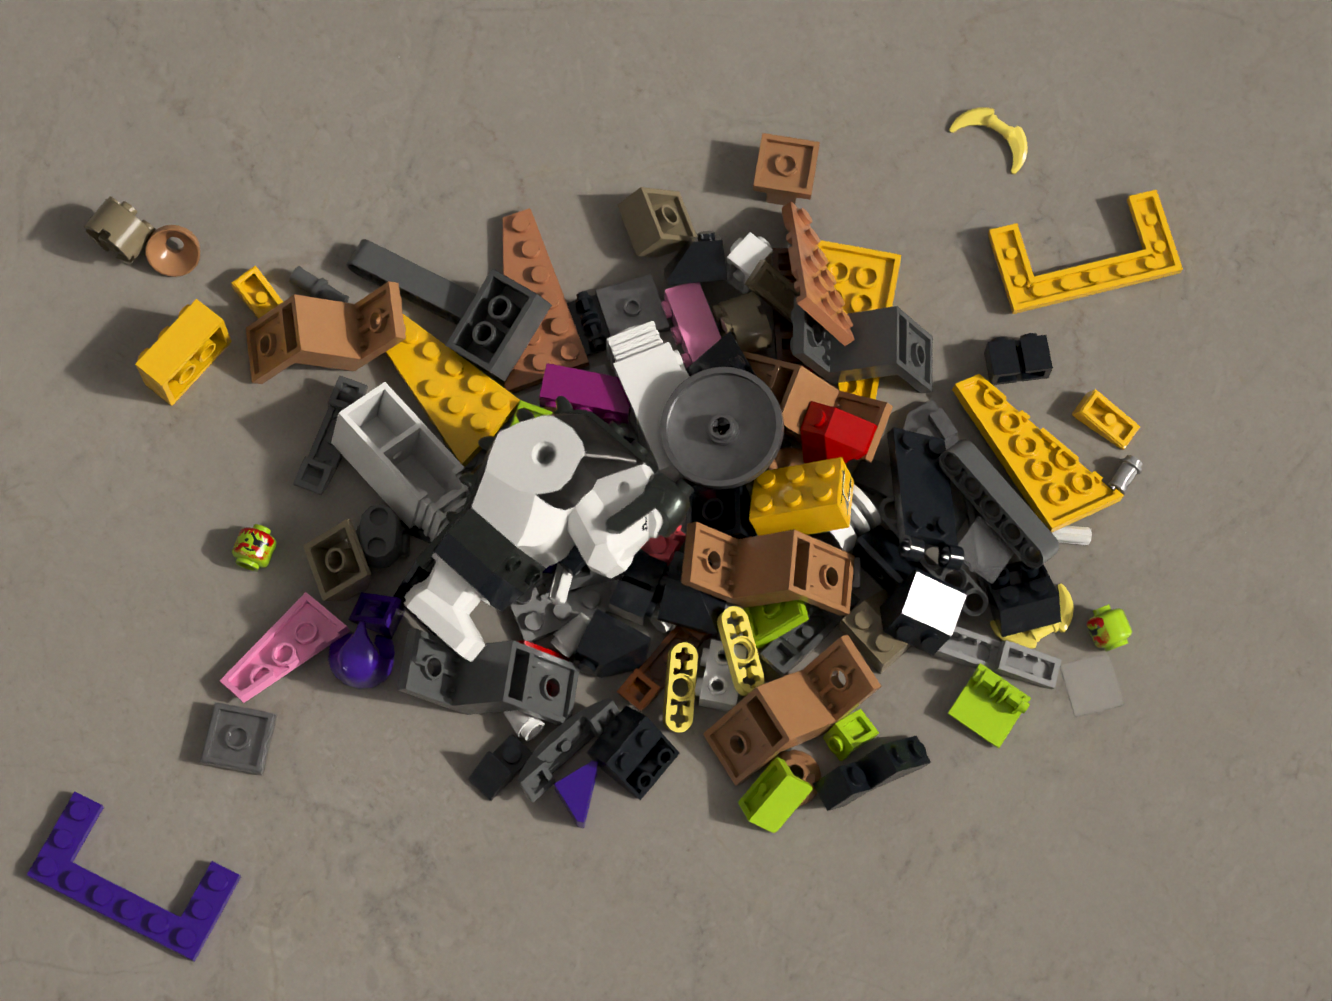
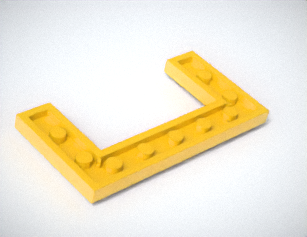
M1157 189L1131 195L1127 198L1143 250L1043 275L1034 276L1017 223L990 229L988 237L1012 314L1180 274L1183 268Z

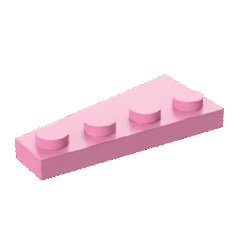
M305 592L223 676L220 682L240 701L245 703L349 633L350 630L342 621Z

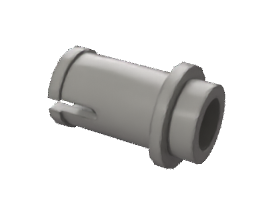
M1127 455L1125 458L1120 459L1121 465L1108 483L1109 488L1113 491L1117 489L1123 495L1136 474L1142 472V462L1132 455Z

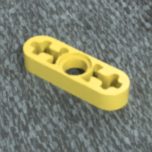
M732 606L719 615L717 626L734 688L740 695L747 696L757 686L763 685L765 678L748 616L743 609ZM730 617H732L733 620L738 619L739 624L735 626V629L733 624H727L726 620ZM736 633L738 637L731 640L730 637H732ZM735 644H743L747 648V659H739L735 656L733 651ZM748 663H751V666L747 669H745V667L741 670L738 668L743 667ZM747 675L749 679L754 678L755 680L751 687L749 684L743 683V679Z
M686 642L673 645L667 657L662 719L666 729L674 733L688 730L693 722L698 652L693 645ZM682 648L685 649V654L690 655V660L685 661L683 670H690L689 675L684 673L673 674L674 669L680 670L681 660L676 659L675 655L680 653ZM679 678L684 679L688 684V692L682 697L675 695L672 690L674 681ZM671 700L676 702L687 701V706H680V715L685 716V722L679 723L678 727H676L674 721L670 720L671 715L677 713V705H671Z

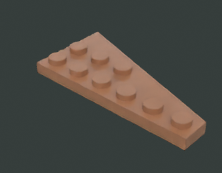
M790 201L782 207L784 226L789 232L786 235L787 242L792 244L788 252L792 274L797 280L794 283V289L800 293L796 297L797 304L846 346L855 340L850 329L853 327V323L850 317L843 311L844 300L834 288L836 280L826 267L828 259L818 247L820 239L810 226L812 223L810 215L804 208L799 209Z
M531 208L503 217V275L537 293L552 305L507 380L504 381V388L510 393H515L542 383L547 363L575 369H582L590 366Z

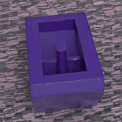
M361 592L348 620L356 624L363 620L366 623L367 629L392 639L405 610L402 600L398 597Z
M596 761L587 763L554 783L556 793L576 825L580 828L585 827L599 769L598 762Z

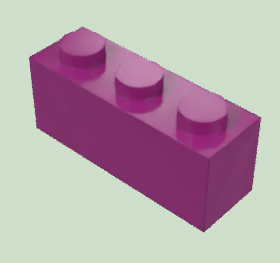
M549 363L546 364L539 395L540 407L555 412L556 398L564 396L572 405L573 410L591 411L608 424L611 421L617 425L621 423L628 424L632 407L618 377Z

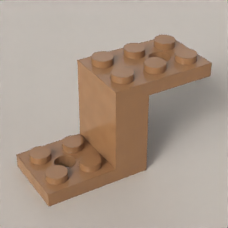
M388 281L355 304L296 294L292 295L246 327L252 383L263 384L294 363L356 371L405 340L406 328L403 320L399 283Z
M742 351L756 376L775 395L783 415L784 434L802 444L800 428L811 401L836 407L878 426L868 453L859 459L872 463L891 414L892 405L887 402L839 391L801 365Z
M693 522L687 523L681 583L743 608L802 600L839 616L850 615L855 555L796 530L737 539L701 523ZM708 558L712 561V566L709 565Z
M847 634L838 638L804 669L757 686L704 732L703 735L731 780L737 786L749 779L779 752L827 733L835 723L845 718L882 686ZM839 671L845 676V685L839 680ZM739 737L744 742V750L738 744Z

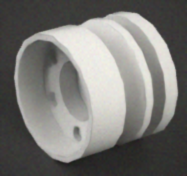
M854 484L849 528L811 535L817 540L849 553L854 548L858 539L856 534L861 536L870 531V528L874 529L881 523V517L870 499Z

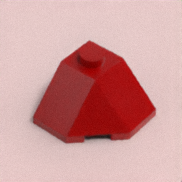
M811 401L800 428L804 464L842 457L844 463L852 459H860L868 453L878 426L836 407Z

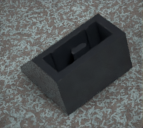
M1022 561L981 571L992 616L1002 637L1061 622L1059 594L1044 564L1039 568H1030Z
M628 706L622 709L586 752L594 761L598 762V766L639 800L646 795L680 754L646 715Z

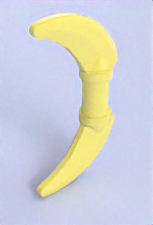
M985 107L968 110L956 118L949 129L951 133L963 127L982 125L988 128L991 127L1003 135V138L1008 141L1013 154L1011 173L1016 174L1020 170L1027 155V140L1021 127L1017 126L1014 128L997 118L994 114V109Z
M1058 584L1061 622L1005 637L1001 636L994 620L990 621V626L996 636L1002 641L1008 640L1034 649L1041 638L1052 632L1060 631L1062 633L1068 629L1074 611L1071 595L1063 584Z

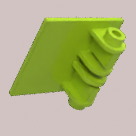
M980 663L947 714L999 749L1020 715L1024 714L1030 706L1029 701L1031 697Z

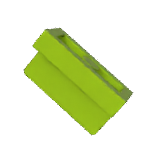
M776 756L741 797L738 804L749 822L772 833H776L813 788L810 783L794 776L786 761Z

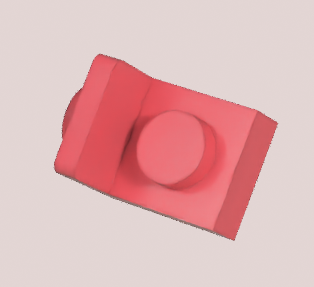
M679 525L668 538L661 535L658 538H650L641 549L650 556L666 562L667 566H669L675 551H679L685 542L686 534L680 530L682 526Z

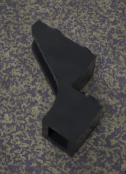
M916 735L882 744L857 762L837 767L814 782L813 785L826 810L830 811L844 807L880 786L915 772L930 764L931 761L927 756L925 746Z

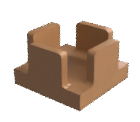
M762 133L753 191L767 193L766 202L786 205L790 201L795 205L796 198L811 200L820 142Z

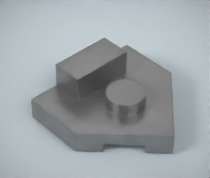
M933 399L907 413L903 430L945 439L946 450L960 441L957 437L958 431L943 408L939 409Z

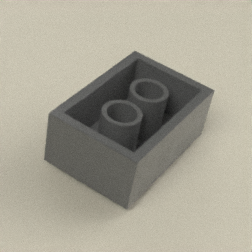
M491 269L446 343V346L489 373L506 381L552 305L537 293L495 269Z

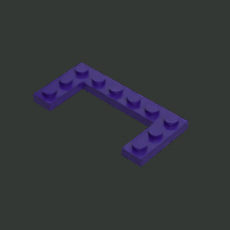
M74 791L28 871L27 876L195 962L241 876L211 861L181 917L73 863L104 809L101 804Z

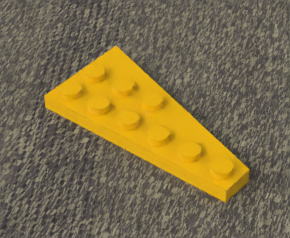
M820 240L818 247L828 259L826 267L836 280L834 288L844 300L845 305L842 308L846 314L893 306L902 255ZM880 377L837 383V389L876 400Z
M403 314L406 339L386 351L385 354L388 355L397 372L404 379L409 390L442 436L447 447L452 451L456 459L466 467L482 449L478 444L480 438L486 436L493 437L514 415L520 399Z
M977 374L954 385L952 391L1033 512L1051 532H1055L1120 502L1124 497L1117 489L1113 491L1101 481L1103 477L1096 471L1090 472L1079 462V457L1045 428L1040 430L1029 420L1030 416L1023 410L1019 412L1006 401L1007 396L982 375Z

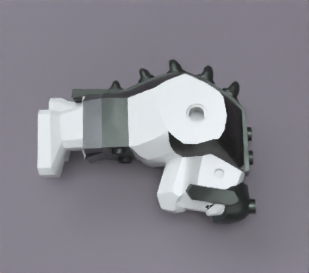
M564 396L556 398V411L552 415H543L535 418L530 411L524 408L518 409L516 412L518 424L498 432L496 437L486 436L478 441L479 446L487 451L479 469L474 474L465 473L459 478L462 484L468 486L469 494L465 506L459 513L447 512L446 517L449 524L415 559L422 569L430 572V576L409 590L404 596L406 599L404 605L453 650L472 662L486 646L469 616L480 601L504 612L505 608L522 596L529 587L539 582L543 575L542 572L548 566L564 559L574 545L577 546L591 571L608 578L619 575L627 570L635 553L650 538H658L660 535L668 538L678 528L688 512L690 506L689 496L694 492V489L681 478L675 483L662 473L656 474L658 468L646 457L649 451L640 443L634 440L630 444L623 438L626 432L613 421L608 425L591 411L573 410L572 405Z

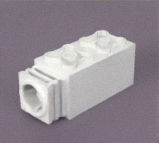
M654 321L626 328L606 339L607 358L610 360L615 376L619 378L632 407L629 420L639 443L649 451L646 457L658 468L656 474L662 473L667 478L677 482L679 478L685 479V477L676 470L664 451L660 425L662 413L669 397L690 376L685 369L679 351H673L669 342L663 343L658 330H656Z
M386 382L338 413L331 443L409 528L415 525L419 529L422 528L424 530L423 534L426 537L429 536L432 542L449 524L446 517L447 512L459 513L465 506L469 494L468 486L462 484L459 480L460 476L463 475L465 467Z

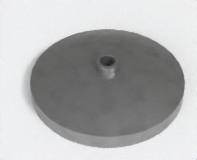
M710 368L690 376L671 394L662 413L660 425L661 441L670 462L689 481L711 489L735 488L759 477L776 458L784 434L783 415L775 395L757 376L738 368ZM722 429H729L726 431V434L720 435Z

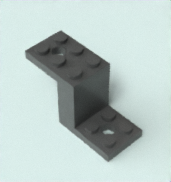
M794 297V309L791 311V321L793 323V337L790 340L791 351L796 358L828 382L835 384L898 374L920 393L932 392L933 336L898 306L847 314L853 323V327L850 329L855 340L844 346L797 304L796 297Z
M417 628L408 629L397 690L466 715L518 710L559 726L572 717L580 670L576 664L514 640L484 643L486 646L470 662L459 655L440 637ZM429 660L433 665L432 675L429 674L427 669ZM547 682L552 688L550 695L546 689Z

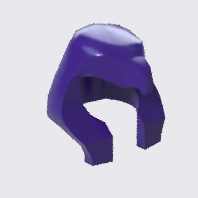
M361 620L355 632H349L331 644L328 657L330 669L335 677L346 686L357 689L374 688L385 682L391 673L395 656L394 645L390 637L378 634L375 636L373 644L368 636L366 623Z

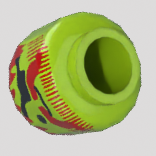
M254 524L253 528H242L232 549V555L236 558L235 563L242 568L255 572L259 568H266L277 545L276 540L270 535L271 530L259 524Z
M1110 604L1092 611L1094 617L1087 621V628L1096 647L1104 648L1107 652L1129 643L1127 638L1131 636L1132 629L1123 609H1111Z

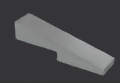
M955 626L949 640L934 655H931L973 668H977L981 663L998 675L1051 690L1055 688L1062 661L1059 658L1008 640L1000 642Z

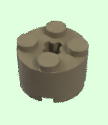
M111 196L103 202L84 226L86 233L107 252L109 250L114 253L118 252L119 254L116 258L129 265L146 247L148 239L156 230L150 223L145 220L141 221L135 216L137 210L125 201L120 203Z
M753 291L712 306L713 316L716 322H720L722 331H719L721 338L728 332H731L740 349L752 354L772 347L770 344L773 343L766 314L762 315L761 311L757 308L762 304Z

